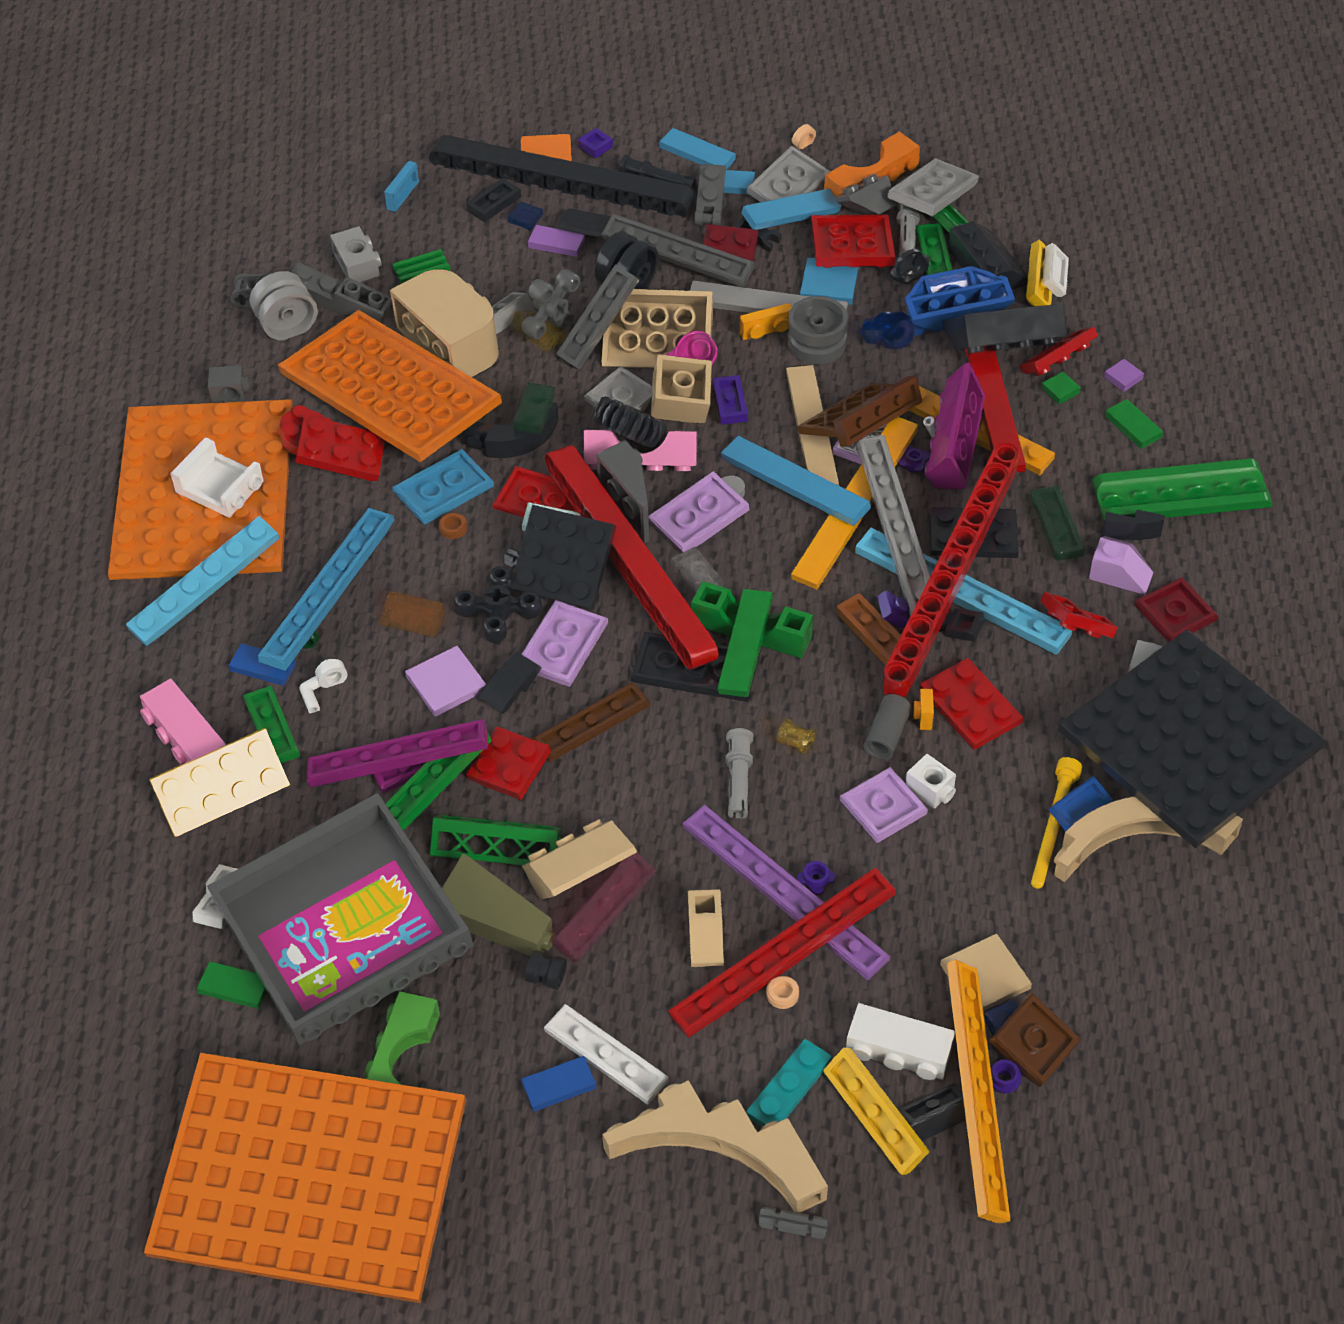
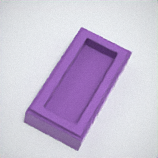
M536 225L529 238L528 248L578 257L585 241V234Z

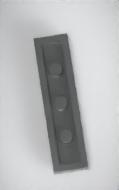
M615 264L556 354L577 369H581L639 282V279Z

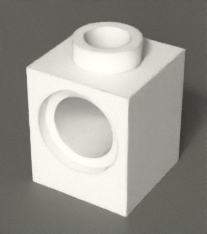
M926 754L907 772L906 785L919 799L935 809L941 802L946 804L954 796L956 791L954 788L956 774Z

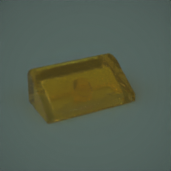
M535 310L515 312L510 327L545 353L568 337V334L546 320L544 322L546 324L544 335L539 340H533L522 333L521 325L526 317L535 316L538 312Z

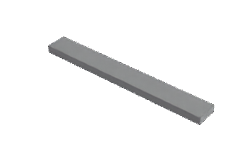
M879 435L863 438L857 441L856 446L911 616L930 578V574L885 436Z

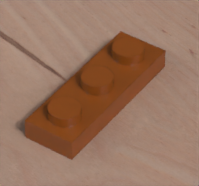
M860 593L837 605L836 614L886 666L901 635L882 618V615Z

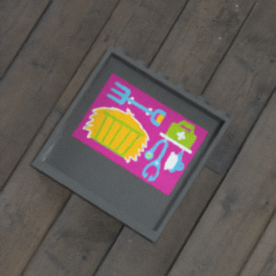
M378 793L207 886L216 906L299 1045L318 1038L327 1029L348 1021L355 1013L366 1007L376 1005L383 997L394 991L404 989L411 981L424 974L434 972L439 965L453 957L462 956L469 948L474 946L468 927Z

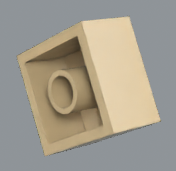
M657 354L653 372L651 416L664 420L705 423L710 407L712 361Z

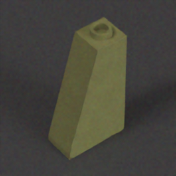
M462 854L442 890L468 927L470 933L531 956L534 950L541 952L544 950L549 951L555 940L552 919L469 856Z

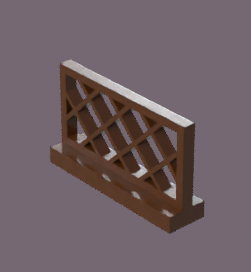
M907 376L896 384L870 383L798 425V432L805 435L838 437L840 446L849 447L923 402L917 377Z

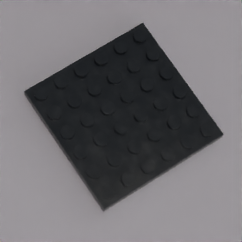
M1187 629L1061 721L1058 727V731L1195 849L1320 751L1326 741Z

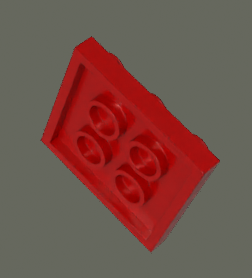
M811 215L816 267L849 266L857 268L860 266H894L895 251L888 215Z

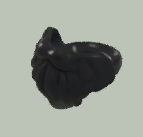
M911 249L902 255L895 256V264L889 272L890 277L904 284L917 280L928 269L929 257L926 254H922L918 249Z

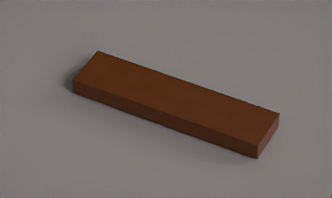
M631 682L532 739L549 745L551 753L547 761L550 763L649 707L650 701L635 683Z

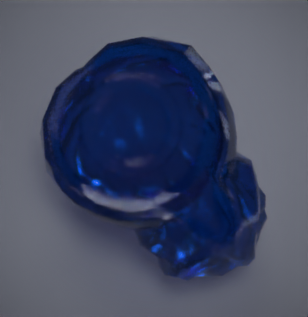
M902 311L881 312L876 317L865 319L860 328V334L867 343L876 344L879 342L886 348L897 350L905 348L913 340L915 327L910 316Z

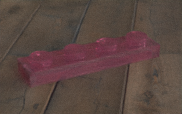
M638 852L623 859L551 941L573 963L578 962L657 871Z

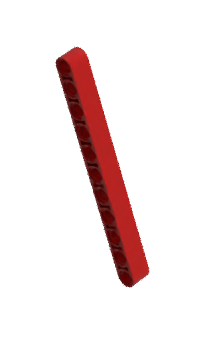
M1001 442L995 446L885 666L883 677V692L885 695L896 694L906 697L1016 475L1020 452L1015 444Z
M569 445L546 453L544 458L548 472L576 512L582 517L616 525L608 557L686 668L691 670L717 660L718 649L713 638L573 445Z

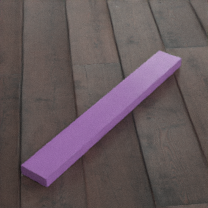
M703 805L683 822V828L796 922L824 903L706 805ZM853 925L824 944L866 980H869L890 961V956Z

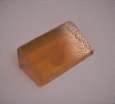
M390 591L385 602L380 625L435 638L445 618L444 605L441 602Z

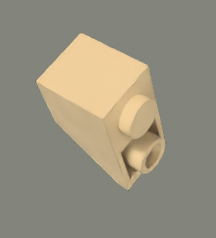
M720 889L688 891L691 967L724 966Z

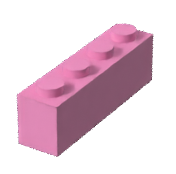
M171 678L140 696L143 705L140 713L149 726L154 723L157 727L155 730L159 739L164 745L167 743L172 745L171 751L180 764L226 745Z

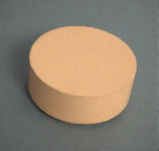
M809 124L802 125L794 133L792 144L799 150L812 144L816 137L815 129Z
M788 976L773 978L766 988L767 1000L772 1006L779 1009L792 1007L799 999V986L797 982Z

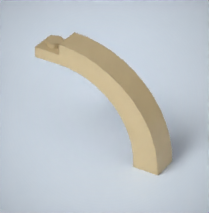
M1136 797L1117 800L1086 814L1065 832L1062 848L1054 859L1056 864L1054 876L1065 882L1090 854L1105 844L1119 838L1152 833L1181 836ZM1236 816L1203 842L1202 845L1222 855L1238 836L1243 819Z

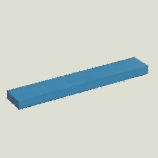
M737 436L721 452L722 459L852 526L871 508L870 501L740 436Z

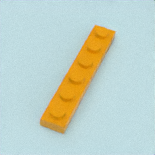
M919 386L923 402L909 411L923 418L931 416L935 420L936 415H939L940 396ZM981 416L976 444L991 451L984 421ZM1018 435L1026 463L1025 468L1041 475L1054 460L1055 452Z

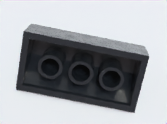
M1063 303L964 314L943 321V328L957 350L968 349V354L985 352L984 347L991 346L993 351L1009 349V344H1017V348H1026L1033 346L1034 341H1041V345H1051L1058 343L1057 338L1067 336Z

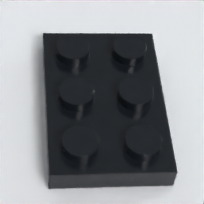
M930 507L931 556H941L964 508ZM998 509L975 557L1018 558L1016 509Z

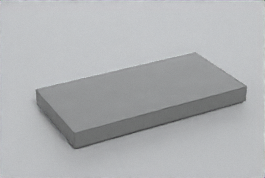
M935 158L891 188L887 198L934 216L973 188L978 182L979 176Z

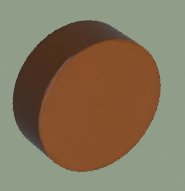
M459 513L446 514L439 521V531L445 538L457 539L467 532V520Z

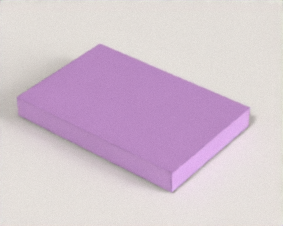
M713 471L650 514L648 519L649 523L684 555L750 509L749 504Z
M555 600L522 655L542 667L537 676L570 687L607 626L608 618Z

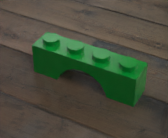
M702 581L691 602L693 612L706 629L731 637L740 603L735 599L730 589ZM786 606L779 613L769 614L761 646L802 659L812 639L813 615Z

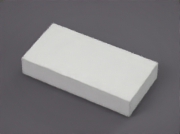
M1051 243L1045 247L1042 283L1056 297H1062L1066 295L1069 258L1055 244Z

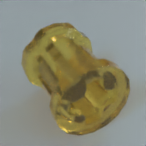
M787 718L778 731L777 743L781 745L787 743L798 748L800 753L806 755L815 741L816 730L802 728L794 724L792 719Z

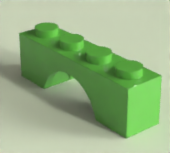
M399 991L396 1002L390 1003L386 1016L388 1023L385 1031H380L376 1040L377 1053L374 1061L369 1060L366 1066L365 1079L402 1085L392 1075L394 1064L398 1057L410 1047L430 1043L440 1016L436 999Z

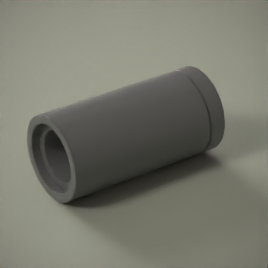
M888 694L883 697L863 745L868 755L888 760L893 756L911 711V704L908 700L896 694Z

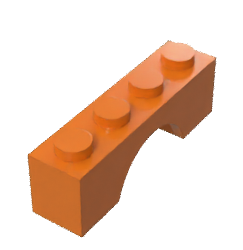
M899 131L881 142L879 162L867 167H852L845 164L839 166L825 175L824 190L830 189L836 197L844 193L843 188L852 184L859 185L863 183L862 178L874 173L877 176L888 175L889 180L893 182L904 172L912 171L919 164L920 146Z

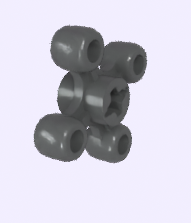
M562 269L556 276L555 283L557 287L553 289L551 284L542 279H536L531 283L528 293L534 299L533 307L538 310V313L535 316H528L524 319L521 325L523 334L533 340H539L546 331V324L544 322L547 319L549 323L559 329H564L571 323L572 313L568 310L569 303L563 297L566 293L575 292L580 285V277L573 271Z

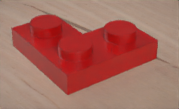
M1044 591L1040 600L1048 609L1047 613L1061 620L1059 624L1069 630L1076 631L1078 627L1096 638H1101L1102 635L1114 638L1118 627L1108 618L1080 609L1069 598Z

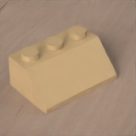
M598 819L583 827L584 834L575 838L573 833L556 841L558 847L547 853L546 849L543 848L529 855L530 862L522 867L536 895L542 900L560 894L637 853V850L612 820L602 824L601 820Z

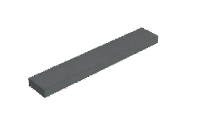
M613 213L602 232L604 240H608L614 233L619 231L626 232L636 237L638 241H644L656 247L659 259L742 288L745 287L755 267L753 261Z

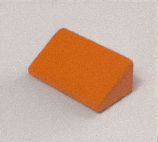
M570 134L521 137V151L572 161Z

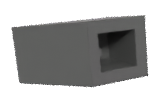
M876 173L862 178L863 183L859 185L852 184L843 188L844 193L835 197L837 203L862 215H878L898 205V202L887 198L889 190L892 188L888 175L877 176Z

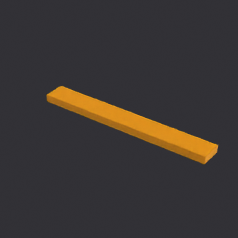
M900 417L890 421L881 433V435L885 436L894 467L918 432V424ZM861 464L846 490L870 501L871 505L874 500L863 465ZM829 514L791 573V579L817 590L863 517L852 526Z
M955 959L947 963L977 1213L980 1218L995 1223H1006L1010 1221V1212L978 969Z

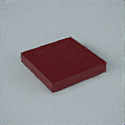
M1183 577L1135 600L1134 604L1168 642L1186 629L1194 633L1217 621L1219 616Z

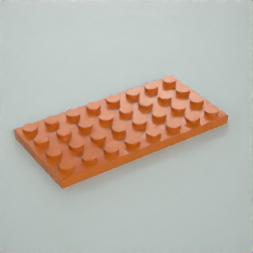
M357 310L278 364L280 374L418 462L425 460L502 403L501 395L360 310Z

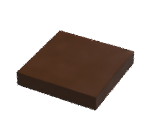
M1030 993L990 1038L989 1042L1009 1061L1015 1063L1032 1083L1041 1087L1079 1043L1081 1038L1039 998Z

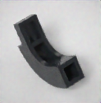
M531 398L525 413L518 420L504 425H493L476 421L462 432L463 442L474 449L486 448V456L490 458H511L529 453L544 444L553 434L559 421L558 403Z

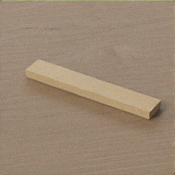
M813 365L786 368L797 426L823 411ZM799 434L806 470L839 486L829 436Z

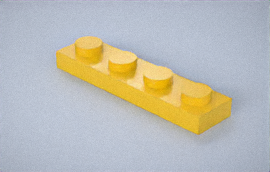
M842 1048L823 1069V1072L900 1175L910 1173L930 1151L851 1048Z

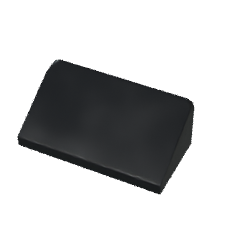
M570 208L566 210L558 224V228L560 230L602 238V232L611 216Z
M955 1083L898 1109L921 1141L966 1121L963 1092Z

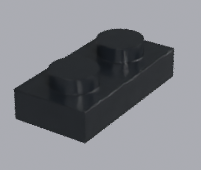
M502 178L467 202V211L483 222H486L521 198V189Z

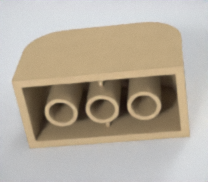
M430 270L390 290L396 327L410 341L471 377L488 369L498 359L499 350L493 308L486 297L480 296L470 283H466L457 274L448 270Z

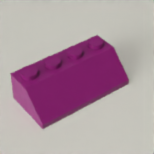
M965 363L946 380L944 392L940 393L941 407L939 415L935 417V436L930 440L931 455L929 461L925 464L926 478H929L934 488L967 489L985 400V393L970 363Z

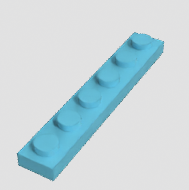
M258 516L127 622L128 630L145 646H148L280 539L278 532Z

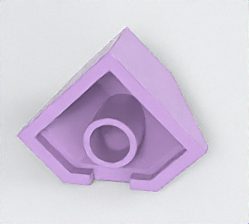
M1107 536L1101 537L1093 556L1089 579L1146 595L1153 571L1136 547L1129 542Z

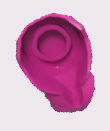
M697 330L690 331L684 335L676 348L666 355L712 361L713 365L717 359L718 348L709 334Z

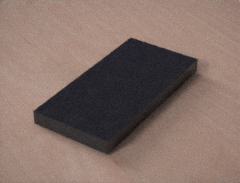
M644 632L632 672L631 682L748 702L760 653L749 696L719 694L717 688L728 650L727 645L716 644L718 649L717 660L689 670L664 635Z

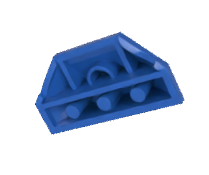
M973 266L921 276L910 293L905 297V304L912 323L932 332L945 330L943 328V321L964 314L1003 310L1015 302L1007 277L997 276L989 271Z

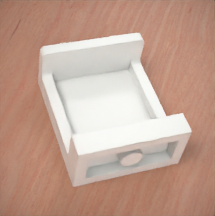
M206 437L171 472L176 493L229 518L237 509L244 505L248 497L258 490L263 482L259 463L254 461L249 467H246L217 453L215 442Z

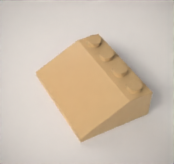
M633 289L603 335L602 367L655 368L657 354L666 355L668 352H671L672 349L676 348L681 338L690 331L701 330L712 337L713 292Z

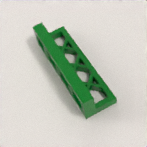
M439 814L433 818L430 856L460 859L462 854L477 861L525 865L530 862L529 858L519 856L524 852L527 856L531 855L532 853L528 848L534 843H550L549 852L557 848L556 841L561 839L562 827ZM440 831L452 833L460 843L452 850L439 849ZM460 834H470V835H469L468 837H466L465 839H463ZM474 835L483 836L491 847L483 853H475L467 844V841ZM491 837H498L500 839L494 842ZM506 838L514 839L522 850L515 856H506L497 845ZM522 840H527V841H532V842H530V843L526 846V845L522 842ZM461 846H463L466 851H456V850H458ZM492 849H494V851H495L498 855L488 854V853H489Z

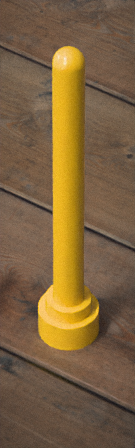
M1063 757L1058 760L1055 774L1059 783L1053 805L1069 794L1071 785L1079 780L1082 764L1078 760L1070 757ZM1051 813L1031 880V885L1036 889H1040L1044 885L1060 824Z

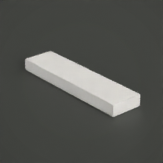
M566 1004L544 1027L546 1033L580 1057L584 1056L588 1063L647 1105L669 1081L667 1075Z

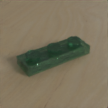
M1059 486L1031 490V501L1055 560L1060 561L1084 556L1085 547Z

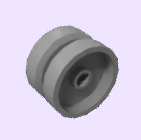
M289 271L269 274L255 285L250 294V307L258 318L263 330L270 338L286 340L305 333L316 320L318 314L317 304L297 274Z

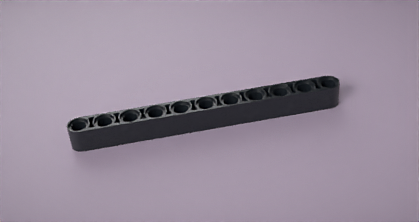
M449 135L440 136L429 154L430 162L435 166L437 164L445 166L444 168L458 171L462 169L468 171L467 173L482 176L483 174L490 175L491 178L500 180L502 178L514 180L515 183L537 185L538 188L552 191L554 189L561 190L562 193L576 196L580 194L584 195L585 198L599 201L601 199L608 200L609 203L623 206L627 204L633 206L632 208L649 211V209L655 210L660 214L670 216L674 214L681 216V218L687 215L695 199L694 191L689 186Z

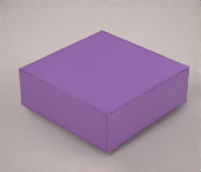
M1123 359L1106 370L1104 377L1125 392L1141 381L1144 373Z

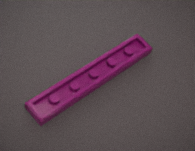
M484 719L309 757L307 758V782L310 787L488 749L487 724Z

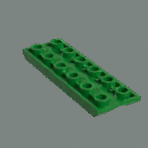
M1254 459L1103 473L1092 479L1103 520L1106 512L1135 518L1136 511L1142 510L1165 515V518L1268 508L1273 505L1259 464Z

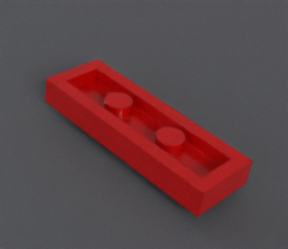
M1095 327L1079 329L1020 364L1022 372L1024 374L1035 373L1036 376H1040L1050 371V365L1053 363L1059 364L1071 358L1070 353L1073 351L1079 352L1090 346L1089 342L1098 337Z

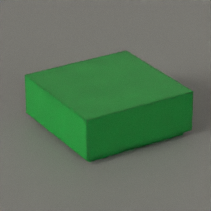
M1061 372L1043 382L1041 389L1055 402L1061 404L1079 394L1081 387L1068 375Z

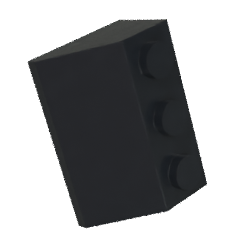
M975 221L950 228L948 250L962 268L973 266L989 271L997 276H1005L1012 290L1028 284V275L994 232Z

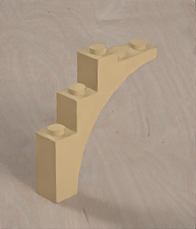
M689 1080L682 1084H672L666 1087L662 1093L658 1094L659 1108L645 1110L636 1119L625 1124L617 1123L610 1127L606 1133L602 1134L603 1147L609 1159L634 1150L657 1146H690L715 1151L745 1164L772 1184L782 1194L794 1212L801 1213L827 1200L828 1185L788 1118L780 1122L772 1121L757 1132L738 1099L730 1103H720L711 1112L707 1113Z

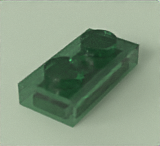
M528 382L513 421L515 430L541 434L556 395L555 387Z

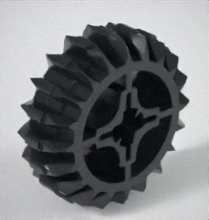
M607 396L601 397L599 403L596 404L592 418L599 425L650 448H657L660 442L663 441L667 428L663 421Z

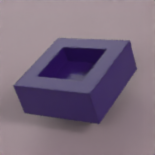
M595 128L578 139V147L592 157L597 158L613 147V139Z
M885 590L877 596L882 618L898 628H905L909 620V608L906 601L902 597L895 596Z

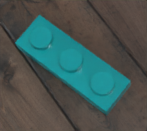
M804 1039L746 1111L749 1119L761 1127L772 1121L780 1122L786 1119L821 1076L823 1069L832 1061V1055Z

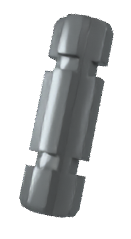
M762 1207L759 1215V1226L772 1230L774 1226L778 1227V1231L806 1236V1233H811V1237L824 1239L827 1234L828 1220L818 1216L810 1219L807 1214L781 1210L779 1213L776 1212V1208Z

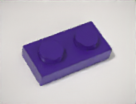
M740 375L713 378V390L720 424L748 422V412Z

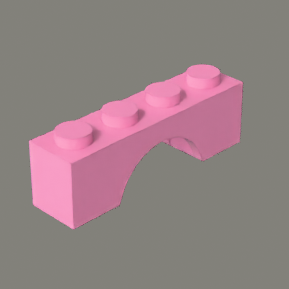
M584 430V460L587 464H590V469L597 470L596 454L620 443L615 432L611 430ZM669 431L665 440L658 448L650 452L640 453L643 460L642 465H646V470L661 471L663 470V465L674 466V471H691V466L697 465V431Z

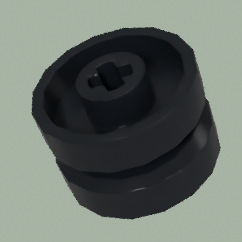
M619 231L614 233L606 241L598 255L595 265V279L602 285L616 264L639 279L634 289H645L649 286L656 273L659 261L658 251L656 247L644 241H638L636 237L626 232Z

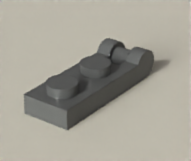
M700 165L695 226H703V224L721 226L726 165Z

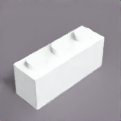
M858 1003L847 1035L846 1048H851L862 1061L873 1059L883 1062L886 1067L892 1070H902L904 1068L916 1072L923 1079L933 1080L938 1078L943 1080L954 1045L955 1031Z

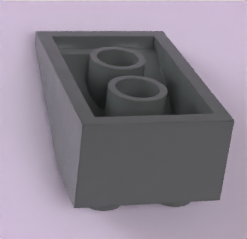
M624 440L596 454L598 480L641 540L646 543L649 541V519L642 470L643 460L640 452L636 448L633 449Z

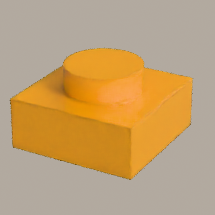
M920 689L919 701H914L913 718L919 719L920 730H932L934 715L933 689Z

